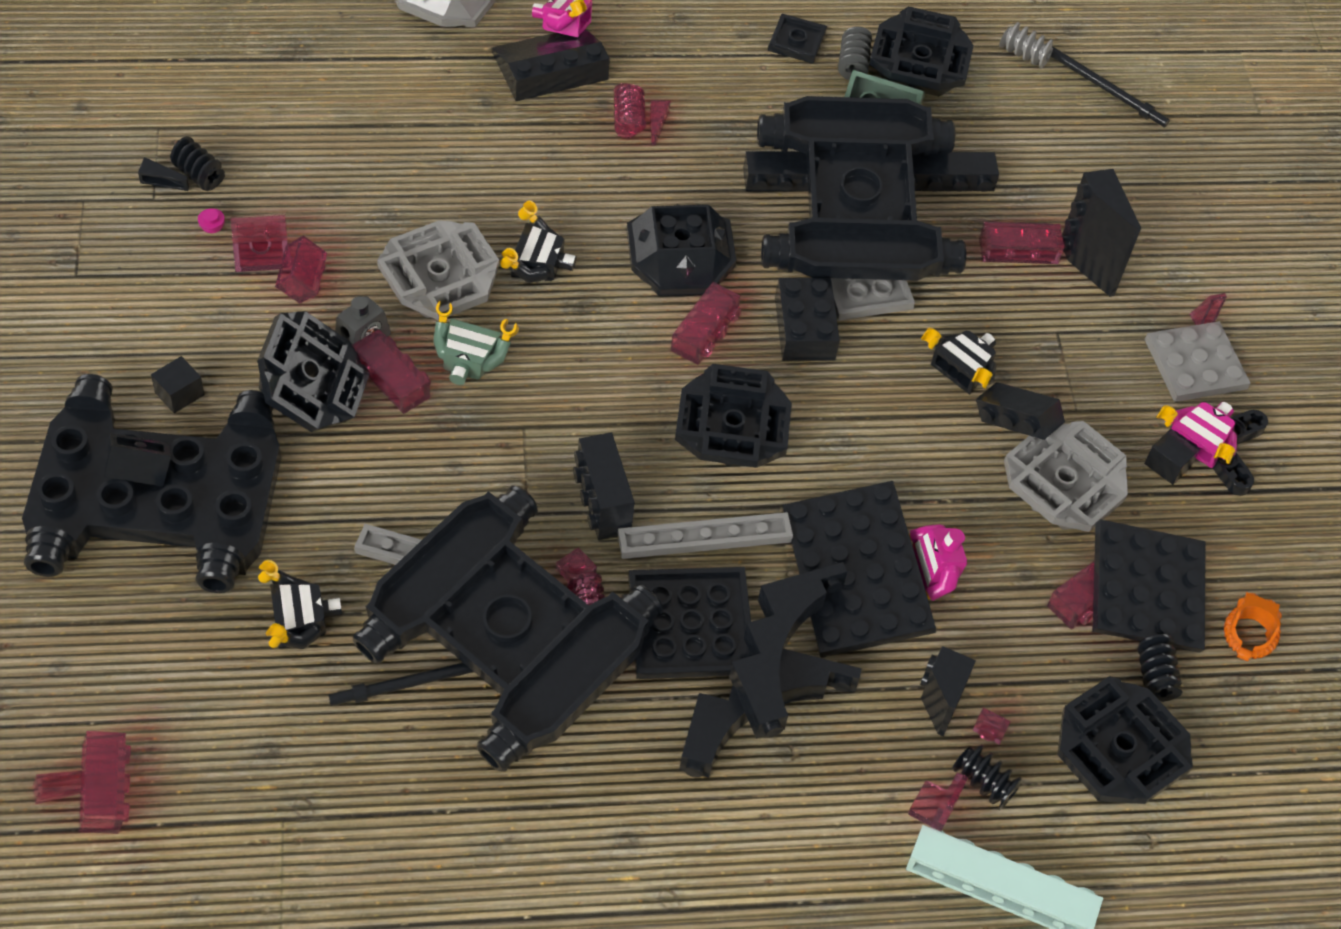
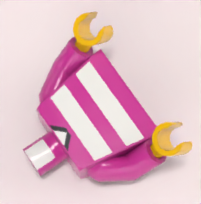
M549 0L546 4L534 3L532 8V17L543 19V29L547 31L579 37L591 23L592 0Z
M1201 402L1196 407L1190 406L1179 410L1164 405L1156 416L1157 419L1161 418L1166 421L1164 424L1166 427H1170L1173 424L1172 430L1178 432L1197 446L1200 451L1196 459L1210 468L1214 467L1219 457L1226 460L1225 463L1230 464L1232 457L1237 452V435L1233 431L1235 421L1230 418L1234 410L1226 402H1221L1216 408L1206 402Z
M941 524L926 525L910 530V540L913 542L912 547L928 600L934 601L954 591L957 587L958 579L967 565V558L962 545L965 541L964 533L957 528H946Z

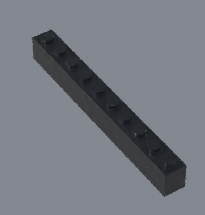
M746 151L743 166L746 191H808L806 153L799 151ZM938 152V154H930L929 156H922L921 153L912 156L915 191H995L999 177L995 152Z

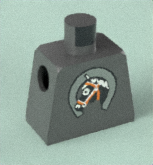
M368 296L353 298L351 306L336 317L335 331L350 341L359 357L391 335L384 310Z

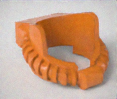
M1246 592L1244 597L1238 600L1237 608H1234L1228 614L1224 624V636L1226 642L1229 643V647H1232V650L1237 652V658L1249 661L1250 658L1260 659L1275 650L1280 640V619L1282 618V613L1279 611L1280 605L1275 603V601L1266 600L1255 593ZM1241 619H1252L1259 622L1267 630L1265 633L1267 642L1260 646H1254L1252 651L1241 647L1243 641L1236 633L1235 627L1237 622Z

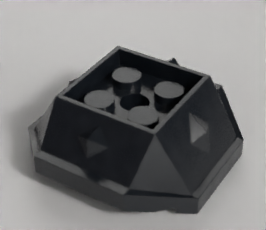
M908 6L900 11V14L879 24L869 65L875 68L885 80L939 97L953 88L965 86L974 45L967 34L960 28L961 25L956 17Z
M676 204L674 206H651L644 213L627 222L626 231L631 270L641 280L649 284L658 296L711 295L736 267L737 259L731 221L720 216L710 205Z
M306 311L285 312L275 316L257 360L260 373L259 390L264 394L265 403L310 432L344 423L355 418L370 375L366 366L361 364L359 356L350 341Z
M712 364L704 370L703 374L690 381L681 390L675 440L700 460L723 463L726 466L740 465L758 468L786 455L792 403L775 384L774 378L768 371Z
M1109 676L1065 705L1062 711L1057 755L1098 802L1146 804L1190 773L1193 768L1190 733L1147 688L1121 682V679ZM1118 744L1124 746L1127 750L1120 748Z

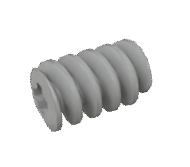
M1019 22L1013 27H1008L1000 40L999 47H1006L1008 52L1014 51V54L1018 57L1023 55V60L1028 61L1031 59V64H1039V68L1043 69L1051 57L1053 40L1050 39L1044 44V35L1038 40L1035 39L1037 34L1035 30L1030 35H1027L1029 27L1025 26L1020 31Z

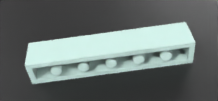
M922 825L906 867L907 871L1049 929H1094L1103 901V897L1095 895L1088 888H1078L1066 883L1058 876L1038 872L1031 865L1016 863L1006 859L999 852L986 851L975 846L974 843L967 839H957L949 836L937 827Z

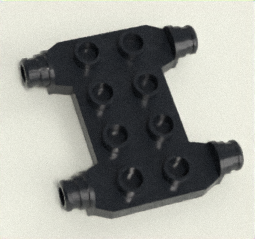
M805 96L792 102H784L782 113H774L773 116L761 114L758 117L757 144L759 147L771 146L773 149H781V152H787L788 148L806 153L809 219L789 222L787 233H778V236L765 234L762 237L761 265L764 268L777 267V270H786V273H793V270H796L812 278L918 281L930 275L932 277H939L940 275H948L949 272L961 274L966 266L967 253L965 242L960 239L950 241V238H942L941 227L917 221L912 160L913 155L920 153L922 156L938 154V152L951 153L954 149L956 136L954 122L952 120L940 121L939 118H932L931 107H925L911 100Z
M97 374L79 376L76 379L75 387L66 397L65 407L49 424L23 512L22 521L26 531L25 541L27 544V554L24 558L25 567L30 572L43 577L59 575L63 572L64 562L68 558L77 559L79 553L91 537L196 547L198 569L195 577L196 583L202 589L212 593H226L232 590L235 585V578L238 575H246L248 568L261 554L281 462L280 445L276 437L273 421V407L265 403L264 394L259 390L241 392L237 397V404L228 416L227 425L217 439L115 429V418L110 397L113 392L112 384L106 378ZM110 433L168 442L171 459L164 485L156 486L106 478L104 471L109 455L108 440Z
M513 485L508 488L505 494H500L497 498L488 491L483 496L462 502L377 582L372 598L365 606L369 618L363 623V628L353 634V642L358 650L371 662L381 663L388 653L393 654L397 649L404 648L408 641L428 632L501 694L495 709L491 712L493 725L487 730L488 735L477 742V749L481 756L500 772H506L514 761L518 762L523 756H528L533 749L556 741L639 656L644 637L649 633V628L654 623L653 619L660 616L663 612L662 604L658 597L642 585H634L629 594H623L621 597L612 592L609 596L588 605L516 547L517 538L524 533V528L529 524V519L538 513V506L526 490Z

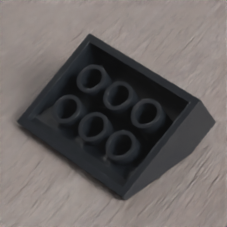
M586 29L579 37L552 33L491 47L495 60L516 102L609 79L610 58L602 42Z
M1114 169L1083 173L1081 182L1077 186L1074 202L1071 203L1068 219L1065 220L1062 236L1059 237V247L1061 251H1064L1067 260L1109 297L1115 296L1141 230V226Z

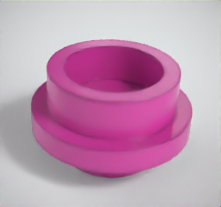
M206 209L198 215V224L207 233L219 232L225 223L224 214L218 209Z

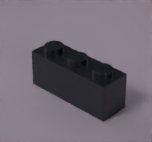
M996 382L976 399L982 422L1045 440L1065 423L1060 399Z

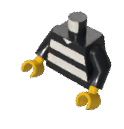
M531 200L526 201L518 212L520 219H529L530 223L525 224L516 249L507 248L501 253L503 258L500 260V265L504 269L511 267V277L522 278L527 283L553 281L559 268L570 271L574 270L577 256L564 253L565 239L552 230L539 215H535L537 213V206Z
M929 327L920 338L929 343L928 347L930 349L935 348L931 365L969 395L978 384L986 388L987 385L994 382L997 365L994 362L996 351L993 347L996 345V341L991 334L985 333L979 338L971 331L966 330L960 334L941 336L937 330Z
M265 560L259 566L261 570H264L258 575L259 581L268 583L272 580L273 584H270L275 624H272L265 633L267 636H272L268 642L270 647L277 648L279 646V648L305 649L320 638V636L326 634L324 618L342 615L340 598L322 600L320 585L312 584L283 571H278L277 564L272 560Z

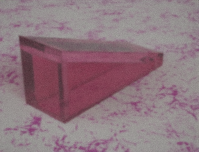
M650 101L651 145L656 146L670 112L671 101Z
M1226 294L1211 295L1189 314L1194 324L1200 325L1215 322L1227 298Z
M97 769L36 774L32 787L35 805L99 790L100 784Z

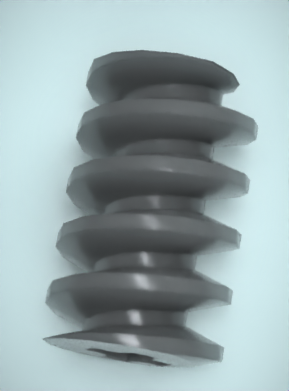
M851 27L844 31L842 35L838 71L847 80H850L853 70L868 74L872 34L864 27Z

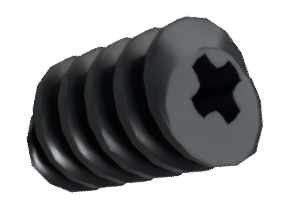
M189 136L183 137L173 146L170 154L171 163L182 173H185L202 190H213L223 181L225 171L221 169V162L208 153L205 148H201L200 144L194 142L193 138Z
M1167 634L1149 636L1143 639L1137 647L1140 655V665H1142L1143 685L1160 702L1174 700L1183 693L1181 689H1178L1182 682L1177 677L1180 671L1176 667L1178 664L1177 657L1174 656L1176 648L1172 646L1175 642L1174 637Z
M982 744L974 749L969 746L956 760L952 770L958 772L963 769L961 772L963 780L972 777L971 787L977 788L982 785L979 793L982 796L991 793L989 799L991 804L1001 801L999 805L1000 811L1018 791L1022 778L1019 776L1011 781L1009 779L1012 773L1011 769L1001 773L1000 769L1003 762L1000 760L992 765L990 762L993 753L991 752L984 757L981 756L984 748Z

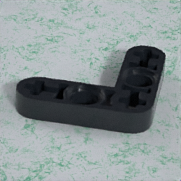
M1253 409L1230 417L1235 421L1234 429L1239 433L1237 435V444L1262 435L1268 425L1267 416L1259 410ZM1237 452L1231 459V465H1224L1217 460L1213 470L1226 488L1234 495H1246L1254 483V477Z

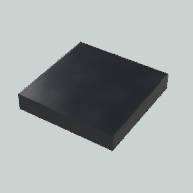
M781 14L768 45V51L814 64L825 37L827 26Z

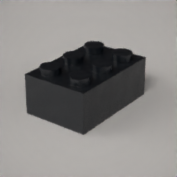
M778 278L775 304L782 361H835L840 338L831 278Z
M610 432L579 438L578 450L574 451L576 467H573V474L576 484L581 483L580 497L583 507L588 506L589 509L587 514L590 530H595L598 540L618 537V528L632 527L635 502L613 434Z

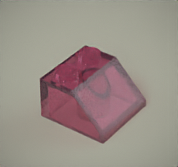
M286 213L232 216L230 218L235 272L290 269Z

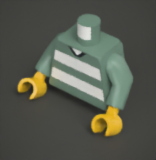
M441 302L437 303L436 311L439 315V321H436L433 342L438 357L444 360L443 368L451 372L449 379L452 383L463 385L467 377L481 379L485 372L492 371L504 362L511 341H509L510 337L517 335L519 331L517 323L514 324L512 331L506 332L509 320L504 319L500 325L503 332L501 337V332L451 318L450 323L447 322V317L453 312L452 304H449L450 309L447 313H441L439 311Z

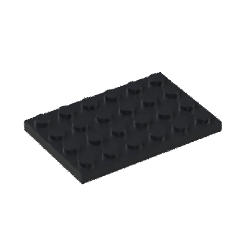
M894 481L782 505L783 512H788L793 534L791 544L799 574L841 562L844 563L848 571L844 586L836 592L826 593L823 608L810 616L820 658L936 633L935 622Z

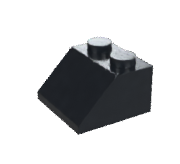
M944 646L941 647L938 656L931 655L920 683L921 686L925 687L921 700L937 734L943 737L976 660Z

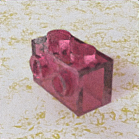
M304 235L287 244L275 287L299 304L309 298H314L321 288L320 281L326 268L327 252Z

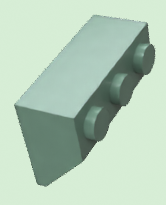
M853 70L844 97L908 99L922 105L926 92Z

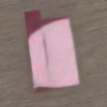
M957 772L948 790L926 780L910 807L908 815L942 831L961 795L968 777Z

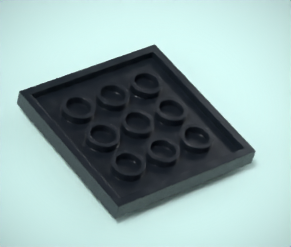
M1102 519L1096 522L1092 632L1136 641H1142L1149 636L1157 634H1167L1174 637L1175 642L1172 646L1177 649L1197 653L1204 651L1206 541Z
M745 567L629 570V593L634 585L645 586L658 597L663 609L662 614L653 619L654 623L649 628V633L644 637L639 656L635 659L636 679L729 676L733 661L751 656L744 640L746 624L751 622Z

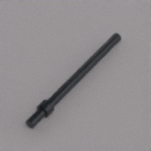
M1052 46V58L1134 108L1146 120L1150 118L1164 128L1168 125L1170 119L1157 112L1154 106L1148 102L1144 104Z
M462 662L374 684L365 685L360 683L352 685V689L328 694L330 706L351 701L360 703L368 701V697L460 676L474 671Z

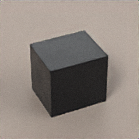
M182 356L151 374L155 394L174 414L205 395L201 376Z
M1170 429L1152 446L1144 464L1174 485L1192 467L1200 449L1178 432Z

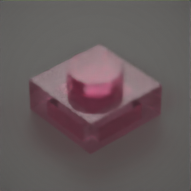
M579 547L556 562V570L574 588L597 572V566Z
M983 708L972 731L978 733L983 739L994 741L1000 745L1011 721Z

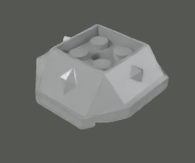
M395 0L400 10L442 27L465 25V27H476L496 1Z
M436 221L391 238L385 246L383 253L377 259V264L402 305L416 310L425 318L432 317L439 321V315L436 311V305L439 301L441 302L439 308L441 313H447L450 309L449 304H452L453 312L450 316L488 301L499 268V259L475 223L464 222L460 224L452 221Z
M1084 421L1062 424L1045 440L1028 436L1011 450L1004 459L1009 488L1027 502L1033 511L1039 512L1050 523L1058 525L1062 530L1077 529L1090 532L1095 528L1096 522L1100 519L1104 520L1125 501L1128 495L1126 455Z

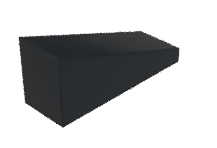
M146 157L143 158L138 171L141 184L184 191L189 190L187 176Z

